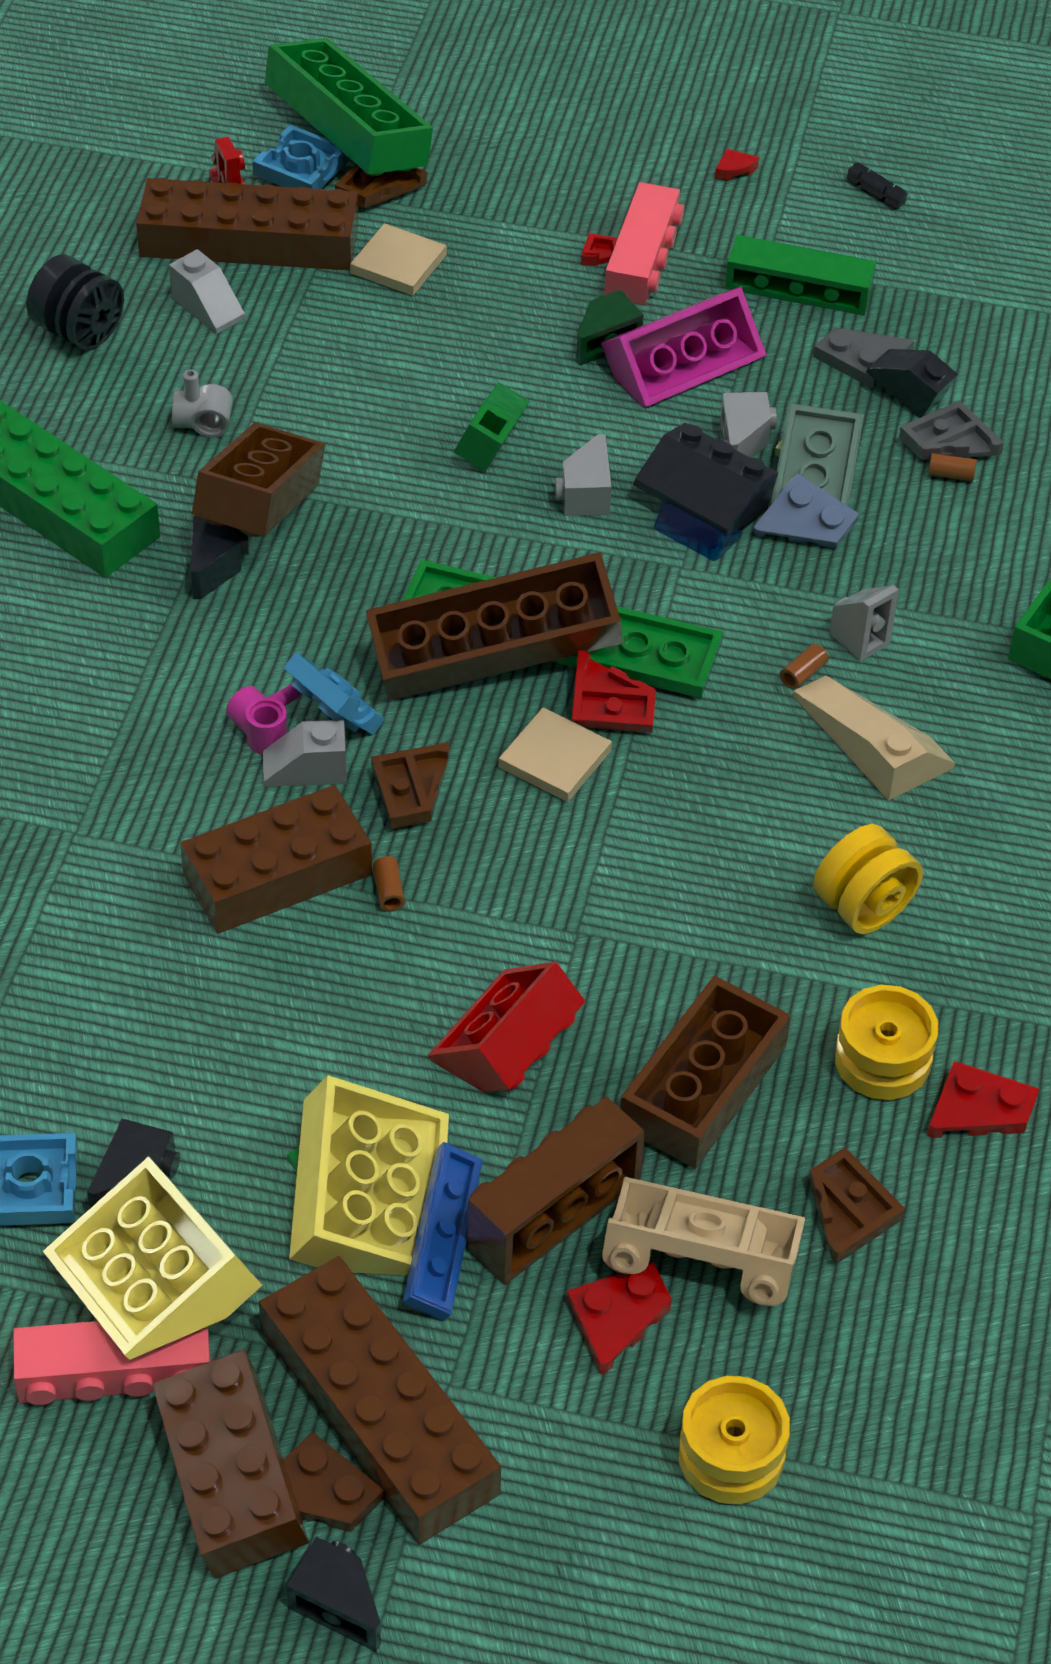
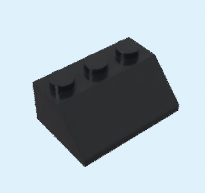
M683 423L663 435L636 476L633 485L719 533L728 536L767 511L778 472L765 466L763 461L748 457L735 450L731 444L718 441L703 433L702 429L698 426Z

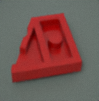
M229 136L215 139L214 153L211 160L213 165L217 164V168L209 169L211 181L245 184L241 177V171L245 170L242 151L235 149Z
M578 650L572 722L586 728L653 733L656 689L640 680L630 679L625 672L614 666L608 669L592 660L590 653Z
M954 1061L931 1119L927 1136L942 1138L943 1131L967 1130L968 1136L987 1135L991 1132H1000L1002 1134L1025 1133L1038 1097L1039 1088Z
M654 1262L649 1263L646 1270L641 1273H619L567 1290V1303L600 1374L607 1373L613 1367L614 1360L628 1346L633 1348L644 1337L646 1329L653 1324H657L671 1310L672 1299Z

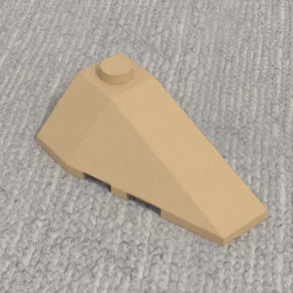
M828 676L821 677L793 691V697L888 800L954 769L955 762L930 736Z

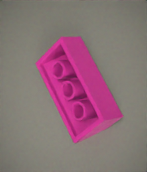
M741 287L720 293L601 343L614 378L643 408L767 356Z

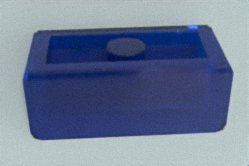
M668 502L662 503L654 524V528L658 532L712 561L720 559L743 534L738 529L726 536L725 533Z

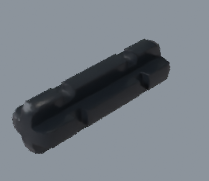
M859 162L849 167L848 181L857 186L861 184V189L881 201L887 199L885 203L895 209H899L906 203L908 193L898 185L893 187V182L873 170L868 172L869 168Z

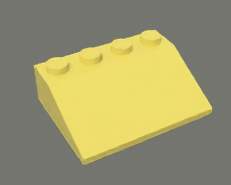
M327 1075L303 1102L289 1259L318 1268L333 1258L340 1256L353 1273L408 1276L436 1148L443 1142L447 1143L449 1114Z
M149 1156L43 1250L47 1258L129 1360L226 1319L262 1286L259 1280Z

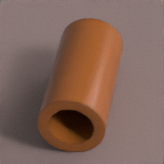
M932 453L928 476L973 482L977 460Z
M814 643L780 671L782 682L790 689H797L828 662L829 657L826 650L819 644Z
M391 856L380 857L373 863L380 908L388 912L397 911L405 905L398 861Z

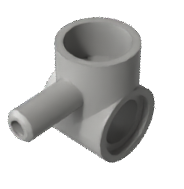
M195 370L185 371L183 373L184 391L175 390L173 395V427L194 429L205 437L222 436L229 428L233 402L231 393L225 387L216 384H208L199 388L198 372Z

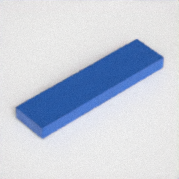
M443 1142L436 1148L402 1302L442 1321L452 1313L468 1235V1199L478 1187L483 1159L446 1142Z

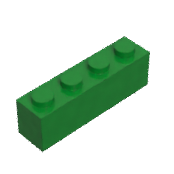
M737 235L727 262L725 289L732 290L741 287L743 293L865 316L873 290L877 261Z

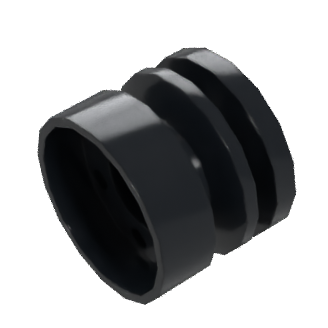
M66 254L57 255L44 263L34 276L28 289L26 300L27 315L36 325L51 333L58 334L63 340L88 351L104 343L115 330L123 312L125 302L124 290L118 281L91 269L90 266Z

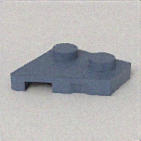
M796 473L755 524L753 534L758 537H765V534L788 537L790 542H813L818 546L836 549L859 521V513L799 473Z

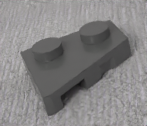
M835 327L814 346L813 357L873 389L879 383L866 372L868 367L888 349L913 350L914 341Z
M960 400L901 426L899 438L921 460L931 459L932 453L956 457L997 456L1002 454L1004 442Z

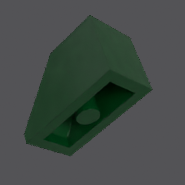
M621 289L589 301L577 334L576 362L579 366L606 356L601 345L602 342L643 326L644 314Z

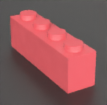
M639 182L606 268L605 295L621 289L634 304L646 306L650 293L657 292L661 275L659 269L665 270L669 254L667 247L673 248L677 231L675 225L681 226L683 220L684 205L679 204L680 189Z
M98 1321L14 1328V1382L19 1403L29 1402L35 1405H45L54 1400L73 1398L92 1401L108 1395L127 1394L136 1397L145 1396L154 1392L152 1383L211 1362L208 1326L131 1360L124 1355Z

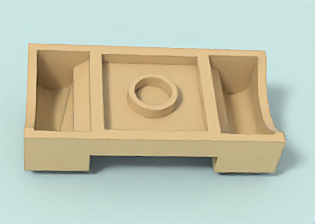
M625 1177L614 1216L609 1218L602 1255L607 1266L624 1274H637L646 1270L653 1249L665 1252L667 1255L675 1258L689 1257L710 1262L719 1268L743 1270L740 1287L745 1298L759 1305L774 1306L784 1302L787 1297L800 1248L805 1217Z

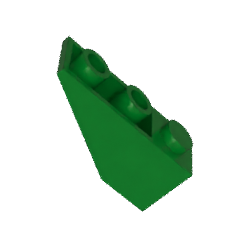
M498 382L468 425L454 453L486 472L530 401Z

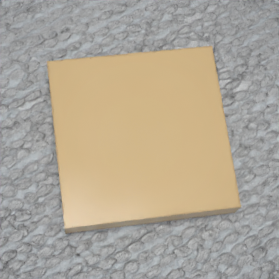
M384 223L350 263V274L413 296L447 255V245Z
M542 708L499 757V768L569 802L611 752L612 741L548 709Z

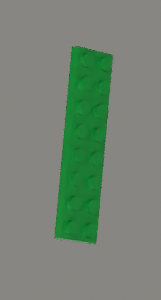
M421 559L402 601L497 577ZM617 606L621 619L623 643L590 651L588 653L591 654V659L608 669L614 666L625 672L630 679L640 680L649 686L702 698L722 645L723 631ZM578 654L550 662L577 668Z

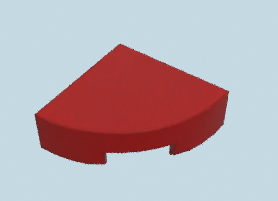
M726 149L716 167L715 178L732 180L734 175L744 173L750 175L759 167V157Z
M589 233L581 255V265L595 266L608 263L618 238Z

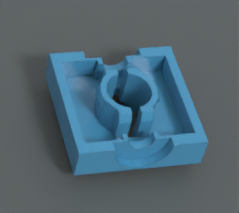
M289 125L280 134L276 150L271 148L268 152L262 151L252 161L253 175L282 187L322 189L349 160L328 139Z
M297 652L293 654L283 667L295 678L291 683L293 687L309 699L313 698L319 703L318 708L333 720H344V725L352 731L356 732L359 728H362L374 735L386 720L360 698L362 694L353 685L331 669L322 668L319 671L315 664Z
M76 1133L0 1135V1226L75 1223L78 1153ZM34 1172L40 1174L39 1178L32 1182L18 1181L24 1173Z

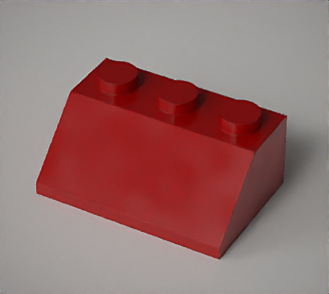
M556 961L504 969L427 1056L433 1063L482 1092L510 1091L522 1083L525 1078L524 1072L529 1066L548 1053L551 1048L549 1043L555 1036L573 1024L576 1019L575 1013L586 1001Z

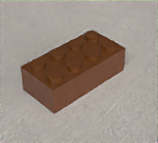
M254 422L198 471L192 515L204 518L211 525H227L240 529L247 536L265 537L318 486L326 443Z
M336 785L180 842L183 875L217 934L372 875V843Z
M714 975L622 1094L620 1109L645 1131L644 1141L696 1169L785 1049L791 1015Z
M607 1096L593 1107L588 1105L581 1109L570 1124L559 1132L557 1130L550 1132L541 1141L539 1147L525 1157L519 1156L507 1166L504 1173L490 1183L484 1182L472 1192L468 1199L467 1250L504 1286L619 1199L625 1177L640 1180L645 1131Z
M245 1349L152 1383L200 1555L214 1578H219L308 1544L309 1540L262 1387Z

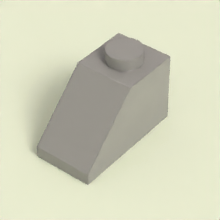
M198 249L169 264L172 299L216 335L245 319V313L221 268Z
M767 392L722 394L720 424L723 441L731 444L735 450L752 458L768 446L770 430L776 429L777 414L776 408L769 406Z
M605 434L596 435L563 461L562 477L555 478L556 501L563 500L564 516L610 515L611 478Z
M894 585L863 589L850 597L842 598L833 606L829 634L859 661L887 647L891 641L899 589Z
M344 720L301 722L264 749V787L346 784Z

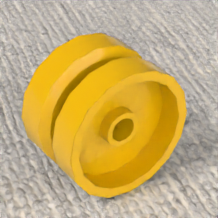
M869 824L847 834L829 851L814 875L813 889L830 908L838 910L841 919L855 933L867 934L877 931L890 923L905 909L922 883L924 870L921 864L907 850L898 848L895 839L885 829L876 824Z
M877 985L864 988L852 996L842 1011L836 1043L835 1065L841 1078L854 1091L873 1099L894 1100L910 1096L921 1088L931 1072L933 1052L935 1051L938 1039V1019L932 1006L919 994L901 986Z
M724 1376L707 1381L694 1391L683 1410L679 1442V1464L686 1481L700 1495L724 1504L741 1505L758 1500L773 1489L784 1470L790 1435V1417L782 1399L767 1385L752 1378L741 1376Z

